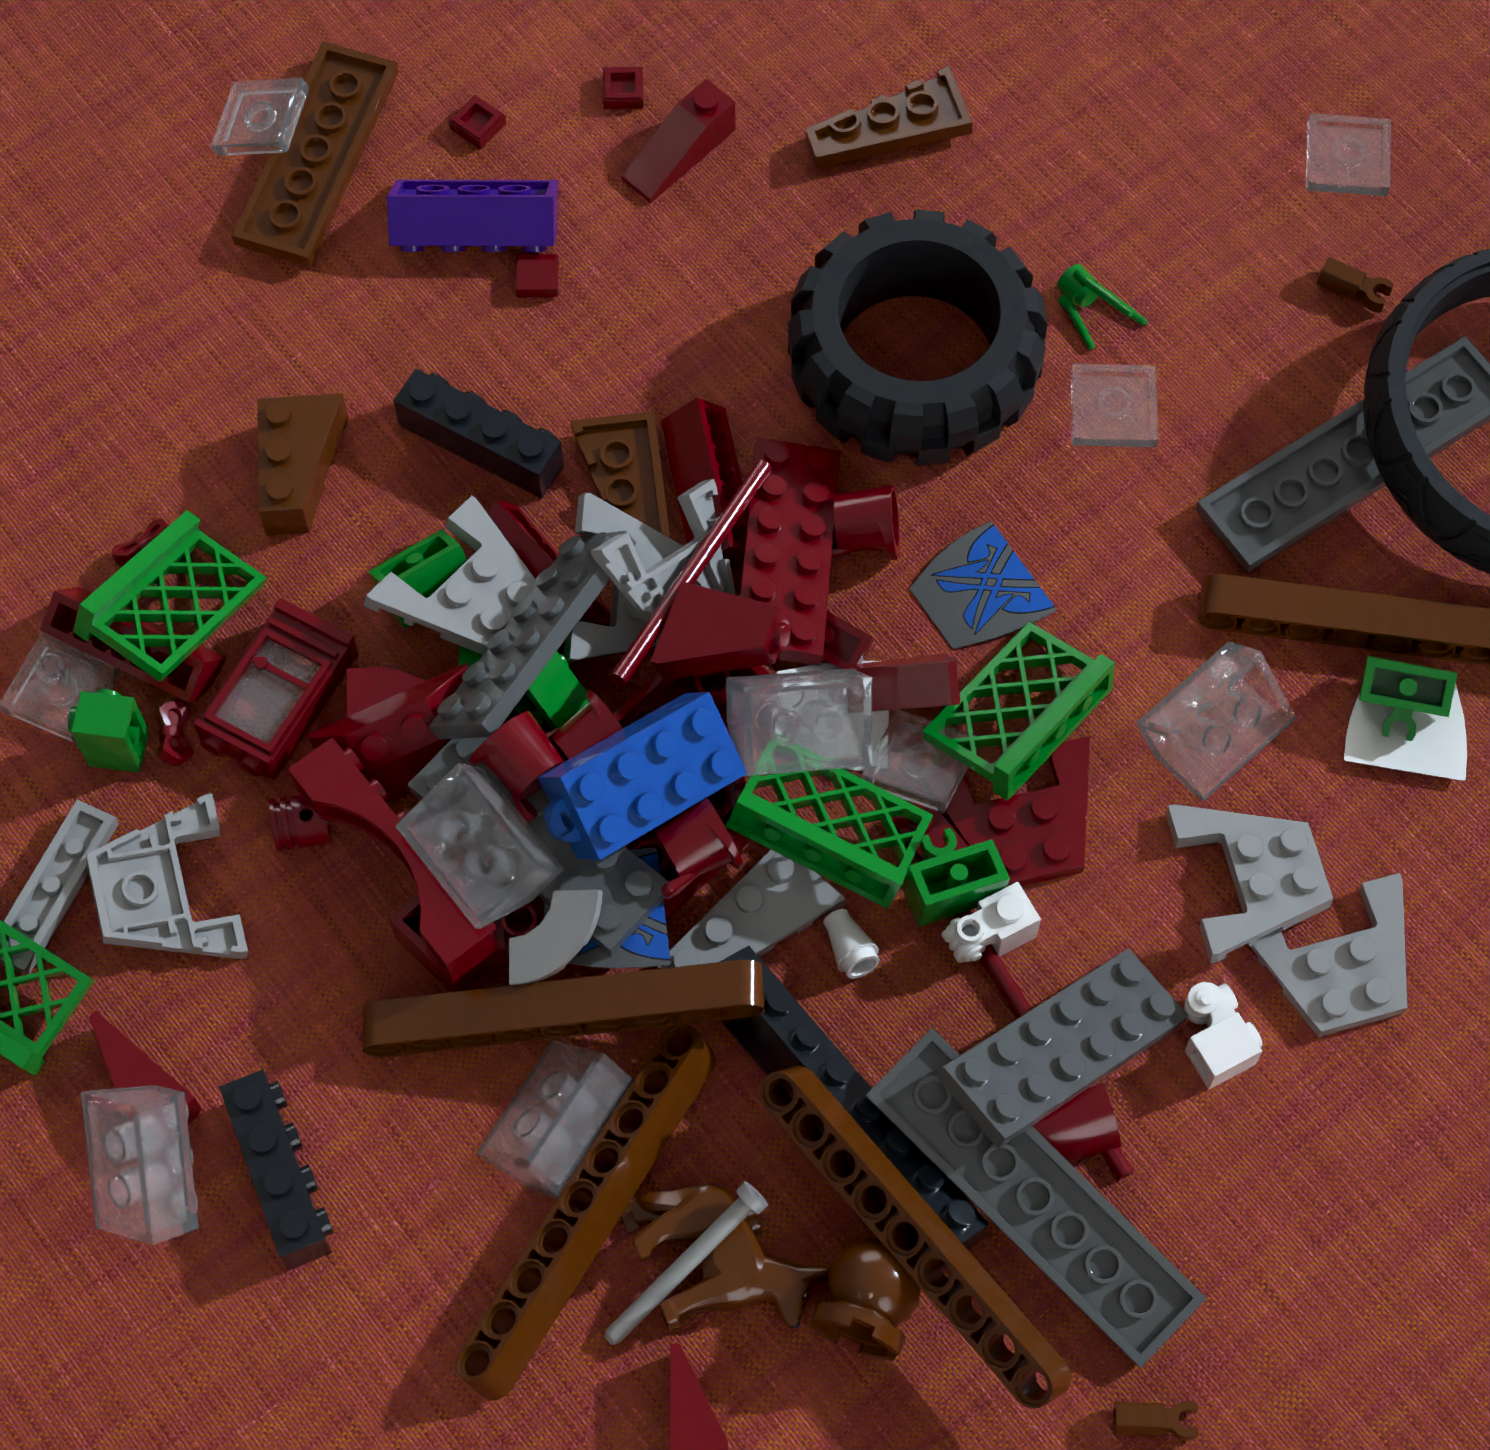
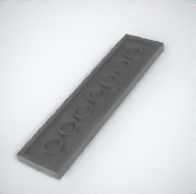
M1466 336L1406 373L1407 402L1417 436L1429 458L1490 421V363ZM1364 399L1197 502L1195 510L1247 573L1386 486L1369 447L1364 425Z
M931 1028L865 1096L1098 1328L1141 1368L1207 1298L1032 1126L998 1149L937 1078L942 1067L960 1055Z

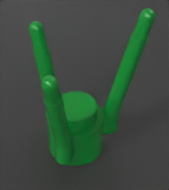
M1081 264L1071 266L1060 276L1057 288L1063 295L1058 299V303L1068 312L1088 350H1093L1095 344L1075 308L1076 305L1085 308L1091 305L1099 296L1126 317L1132 318L1142 326L1147 325L1148 321L1146 318L1103 287Z

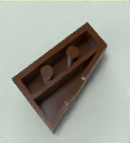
M343 393L258 399L259 514L266 536L309 533L325 488L324 481L327 472L337 454L336 446L342 429L346 428L349 419Z

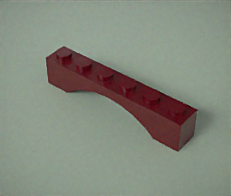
M330 738L288 768L295 788L321 820L345 824L367 833L386 845L403 862L418 887L421 908L420 934L425 948L451 981H456L498 950L493 936V932L497 930L496 925L483 908L480 907L475 911L466 901L470 895L455 875L447 878L439 868L443 865V862L434 848L428 842L422 846L413 836L416 833V829L402 810H399L397 813L391 810L387 805L390 798L382 785L375 778L368 782L360 771L364 769V766L350 747L342 750L335 740Z

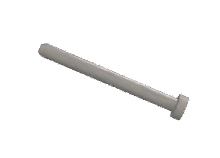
M744 1182L736 1190L739 1198L606 1329L604 1337L610 1344L620 1343L752 1211L760 1214L768 1206L763 1196L752 1185Z

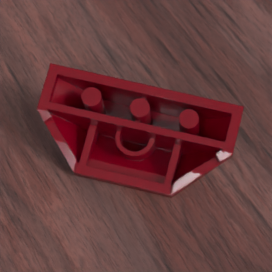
M468 662L313 732L309 734L308 739L314 749L330 738H333L342 750L350 747L364 766V769L360 771L368 782L375 778L385 789L390 799L408 792L407 784L451 740H439L429 729V726L439 714L437 710L440 704L455 693L463 682V674L470 666Z

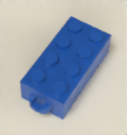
M710 692L685 693L537 778L549 801L544 811V819L547 829L553 838L558 841L569 842L576 859L601 860L746 775L747 771Z

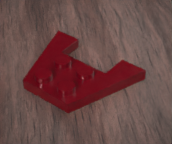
M1090 736L1065 741L1049 756L1057 786L1014 795L1008 801L1000 798L974 804L963 764L919 775V782L942 815L968 846L993 839L1010 877L1007 887L1017 881L1020 886H1025L1083 872L1085 865Z

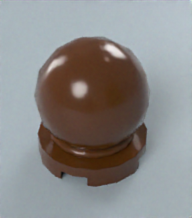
M877 1237L859 1239L846 1246L830 1266L827 1288L831 1302H819L815 1305L810 1327L819 1335L837 1344L840 1336L861 1344L859 1354L880 1360L893 1361L896 1355L899 1356L900 1350L903 1349L905 1343V1335L896 1327L909 1320L920 1301L921 1288Z

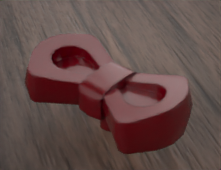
M163 519L152 521L142 536L134 541L115 545L111 551L113 560L118 566L123 567L164 531L169 524Z
M170 701L163 703L154 712V716L161 727L159 730V742L161 744L157 755L169 765L178 766L190 760L194 755L193 749L185 741L183 735V726L190 718L191 713L179 702Z

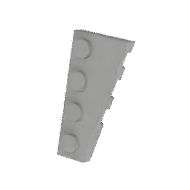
M770 850L669 951L671 964L656 966V969L720 962L748 945L760 957L775 948V944L795 932L798 934L813 925V921L829 911L832 913L844 906L846 898L816 872Z

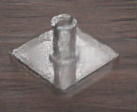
M41 632L1 699L0 709L6 714L76 743L72 733L68 731V716L71 707L78 705L80 692L96 693L98 689L111 690L121 670Z

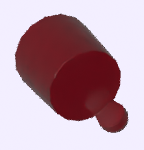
M889 485L836 494L834 497V526L838 548H832L831 558L856 551H888L892 560H899V514L894 486Z
M592 690L585 693L588 701L585 706L561 727L545 733L564 762L623 729L612 712Z
M526 711L510 719L491 734L474 751L469 763L473 767L484 765L509 790L520 816L525 821L530 822L538 814L526 798L542 788L537 777L564 763V760L530 711Z
M708 798L686 809L654 831V835L667 861L677 876L676 879L669 881L661 888V893L668 900L675 898L694 879L728 864L735 869L744 867L741 856L730 834Z

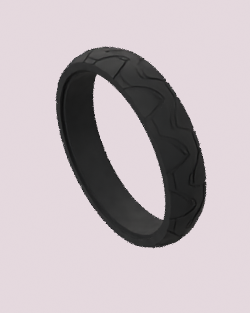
M1489 248L1474 252L1471 255L1462 256L1441 266L1418 283L1401 300L1402 303L1394 308L1379 331L1371 351L1364 382L1365 399L1363 401L1364 425L1371 453L1387 488L1403 512L1416 524L1419 530L1435 544L1439 545V547L1460 561L1487 574H1490V515L1472 504L1453 488L1428 457L1411 419L1407 402L1406 373L1413 341L1424 328L1444 313L1462 304L1490 297Z

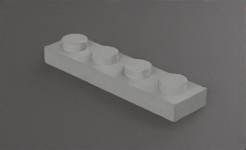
M76 800L3 922L45 948L89 875L86 854L108 843L119 825L116 817L80 800ZM0 937V949H2L1 937ZM9 937L11 946L20 944ZM32 951L12 955L14 970L24 975L30 974L37 963L36 954ZM1 957L0 963L5 965L4 957Z

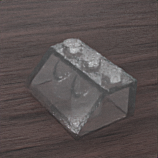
M1227 642L1139 719L1136 724L1153 755L1195 796L1205 801L1289 726L1296 717L1262 652Z
M855 669L726 677L727 724L733 744L747 771V774L744 776L872 766V677Z
M458 763L396 825L399 832L475 929H481L530 903L564 870L482 768Z
M553 1040L476 1154L537 1193L558 1199L633 1082V1079L605 1053Z
M157 1085L82 1092L81 1099L96 1228L150 1245H155L199 1229L197 1216L198 1198L195 1193L192 1169L194 1157L189 1140L187 1122L189 1110L185 1101V1093Z

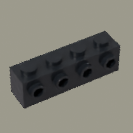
M415 369L393 400L399 426L540 498L544 497L564 467L561 442L552 432L544 428H538L537 430L523 423L513 412L509 410L499 411L487 405L479 395L470 391L464 393L452 387L446 379L438 374L430 373L428 375Z
M260 1070L219 1086L279 1257L286 1269L291 1270L331 1254L332 1251L326 1236L334 1234L325 1207L316 1210L311 1193L319 1190L309 1164L301 1167L295 1151L303 1149L294 1123L285 1125L280 1109L288 1107L279 1081L270 1083L264 1070Z

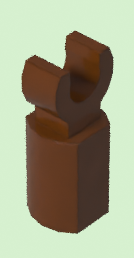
M1328 257L1317 280V284L1353 300L1356 298L1362 300L1365 307L1377 313L1382 312L1386 300L1377 297L1374 293L1379 292L1390 296L1394 287V283L1389 279L1383 277L1372 279L1367 277V273L1331 257Z
M1115 1401L1113 1408V1432L1115 1435L1160 1437L1164 1436V1432H1171L1179 1440L1191 1441L1198 1437V1429L1184 1428L1179 1422V1416L1184 1413L1196 1414L1198 1404L1192 1401H1182L1173 1408H1165L1164 1403Z

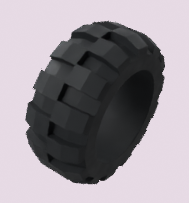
M915 209L913 219L897 221L894 220L892 212L863 220L859 224L858 235L853 238L843 231L815 255V267L810 266L801 274L791 299V318L788 323V353L791 356V377L801 401L809 408L816 407L815 420L840 442L845 444L853 437L861 441L862 454L888 463H892L894 454L916 456V466L945 463L949 461L950 450L961 447L968 456L999 439L1001 425L1009 427L1018 422L1032 401L1036 381L1041 377L1048 323L1043 297L1035 287H1032L1034 276L1010 246L1001 252L995 248L997 237L993 232L969 219H966L962 227L944 222V212ZM920 296L944 301L966 313L983 331L990 348L976 363L958 374L939 380L910 381L886 375L869 366L851 349L843 333L859 314L877 303L897 297Z

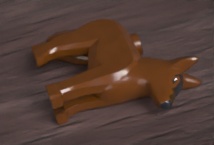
M712 1184L694 1185L675 1191L650 1192L640 1196L637 1201L629 1203L621 1215V1219L628 1234L637 1231L641 1225L650 1223L633 1238L636 1251L641 1261L650 1258L653 1249L665 1242L698 1239L737 1199L729 1189L716 1187ZM752 1211L702 1261L704 1279L685 1291L660 1302L659 1304L662 1309L660 1312L670 1334L679 1330L682 1322L695 1315L720 1310H741L760 1302H770L775 1305L778 1316L788 1328L797 1329L801 1323L803 1309L811 1295L812 1286L828 1281L829 1275L827 1273H829L830 1267L821 1265L802 1266L782 1258L764 1255L756 1239L757 1235L762 1234V1229L755 1212Z

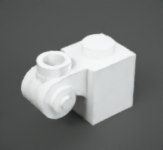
M1017 881L979 901L977 911L973 914L966 915L961 919L959 917L953 919L941 935L945 942L950 944L949 949L954 951L953 955L958 963L980 959L982 957L981 953L986 949L985 946L989 944L993 945L1000 957L1037 938L1041 918Z
M1208 982L1196 984L1191 988L1184 1004V1011L1189 1015L1188 1019L1191 1022L1201 1025L1207 1023L1208 1026L1207 1029L1191 1036L1185 1049L1187 1056L1208 1090L1256 1065L1262 1053L1260 1048L1262 1047V1040L1258 1031L1252 1023H1245L1240 1014L1234 1011V1009L1238 1008V1002L1231 988L1225 983L1220 986Z

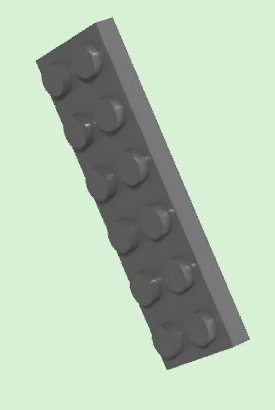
M627 531L601 532L595 535L580 537L573 536L560 546L558 550L559 556L553 564L538 575L535 580L536 586L531 593L511 611L512 618L501 631L490 638L487 643V651L477 663L465 671L462 677L463 682L455 693L446 698L438 707L437 711L439 714L430 724L429 729L439 740L489 737L500 728L610 580L594 560L590 551L618 534L628 533ZM629 534V536H630V538H631V540H632V542H633V545L635 546V545H636V542H635V540L631 537V535Z
M488 737L451 739L407 784L409 791L549 906H551L553 891L602 890L600 916L590 939L612 956L662 903L665 897L661 893V888L669 881L625 846L601 860L576 859L569 842L554 839L547 829L544 811L549 801L543 788L526 798L536 809L538 816L530 822L525 821L520 816L509 790L484 765L473 767L469 763L474 751Z
M1128 948L943 1066L937 1078L999 1149L1182 1026L1189 1015Z

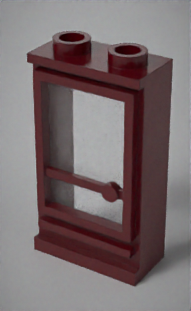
M279 598L274 605V611L201 718H197L194 722L201 740L200 745L215 756L222 757L226 754L236 759L240 768L255 777H259L262 773L275 780L345 676L346 668H350L359 655L354 636Z

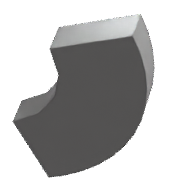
M602 890L553 891L550 910L541 924L525 935L509 938V985L535 983L551 977L566 967L565 965L576 956L584 945L586 946L596 928L602 906Z

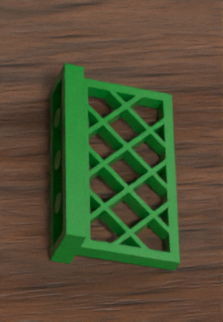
M186 510L79 605L73 632L85 641H88L93 636L97 637L161 682L265 585L267 577L198 530L200 519ZM198 547L212 557L213 563H191L190 553ZM166 574H185L187 586H165L164 576ZM194 575H215L217 587H196ZM224 575H238L247 581L248 584L245 587H226ZM140 598H159L161 610H138L137 600ZM167 598H189L192 611L169 610ZM198 598L220 599L221 609L219 611H200ZM113 622H132L134 635H119L108 626ZM141 622H163L165 635H143ZM172 622L194 623L195 633L193 635H174ZM145 647H167L169 657L160 664L146 654Z
M1028 622L959 693L961 704L946 706L923 730V739L993 782V792L1008 801L1113 690L1115 662L1102 654L1094 660L1038 626ZM1031 639L1045 647L1047 654L1023 657L1021 649ZM1073 664L1082 669V671L1077 676L1058 678L1056 665ZM1049 666L1051 679L1027 681L1025 668ZM1019 670L1021 682L996 684L995 675L999 671ZM1054 690L1055 699L1050 704L1031 705L1030 692ZM1023 693L1025 706L1000 709L998 696ZM992 696L994 709L969 712L968 703L973 698ZM1028 719L1029 726L1024 732L1005 733L1003 720ZM996 721L998 734L973 736L971 723ZM965 724L967 737L950 739L940 732L949 725ZM1001 746L1002 755L993 764H990L977 756L976 748Z
M773 734L725 826L888 909L907 874V868L911 864L933 814ZM774 751L791 759L795 770L778 773L771 759ZM764 770H765L766 773H767V775L762 776V774H763V772H764ZM822 775L830 779L835 790L818 793L811 777ZM800 779L807 796L789 799L783 783ZM772 785L779 802L770 803L753 794L755 788ZM863 796L871 800L875 811L858 814L851 797ZM841 800L847 817L830 820L823 803ZM812 806L819 823L812 824L798 817L794 809ZM903 816L917 823L918 826L913 832L899 835L892 818ZM880 820L888 837L871 841L863 824ZM852 826L860 843L851 844L839 838L835 830ZM909 843V845H908V847H907V849H906L905 846H904V844ZM893 847L900 861L899 866L896 867L880 859L875 850Z
M0 920L2 943L0 958L4 957L7 980L0 981V990L9 989L12 1011L0 1013V1054L25 1071L37 1076L46 1062L42 1058L88 992L94 980ZM9 937L20 944L11 946ZM27 951L34 952L36 954L38 972L15 977L12 955ZM45 960L57 968L47 970ZM68 974L78 981L67 998L51 1000L48 978ZM40 980L43 1003L20 1008L17 986ZM59 1008L54 1016L53 1009ZM45 1011L47 1027L35 1043L24 1036L22 1017ZM13 1019L14 1028L3 1021Z

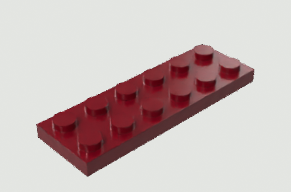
M757 437L752 468L757 460L762 459L771 465L772 470L748 504L739 596L777 605L788 619L791 628L790 638L786 648L779 651L777 659L820 666L824 653L834 533V497L837 494L840 451Z

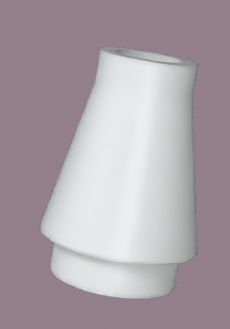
M838 909L826 916L823 923L828 931L838 970L845 972L847 977L852 979L865 976L873 971L880 961L877 956L878 946L851 918L846 909Z

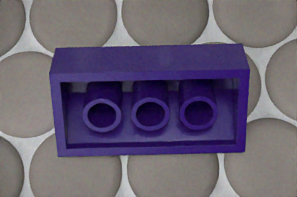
M396 180L387 196L389 246H400V250L404 252L423 251L425 249L424 246H441V250L445 252L464 251L465 246H482V251L502 252L506 250V246H523V251L526 252L546 251L547 246L555 245L557 238L558 180Z

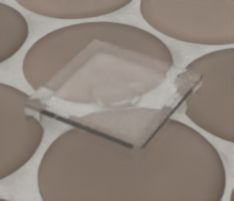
M302 77L233 82L211 147L218 156L288 152L309 91V86Z
M1310 113L1307 121L1306 190L1387 196L1390 189L1391 119Z
M1072 364V445L1156 447L1158 442L1156 366Z
M898 709L864 769L862 779L899 798L945 813L968 767L923 739V730L932 722L931 720ZM946 726L940 732L950 739L967 737V732Z

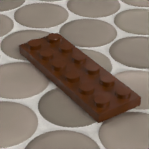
M322 41L232 234L234 245L311 267L399 72L397 62Z

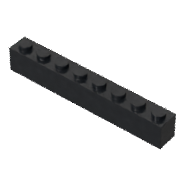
M749 945L721 960L720 962L753 960L762 964L764 1012L753 1017L721 1020L767 1076L770 1073L795 1066H803L811 1070L969 1251L989 1226V1223L958 1187L865 1096L872 1089L871 1086ZM786 1081V1091L789 1097L793 1099V1088ZM817 1116L816 1125L818 1130L823 1134L824 1125L821 1119ZM847 1151V1162L849 1166L854 1170V1158ZM878 1187V1198L886 1206V1196L883 1190ZM909 1223V1234L912 1237V1239L917 1242V1231L915 1227ZM940 1260V1269L943 1270L947 1267V1264Z

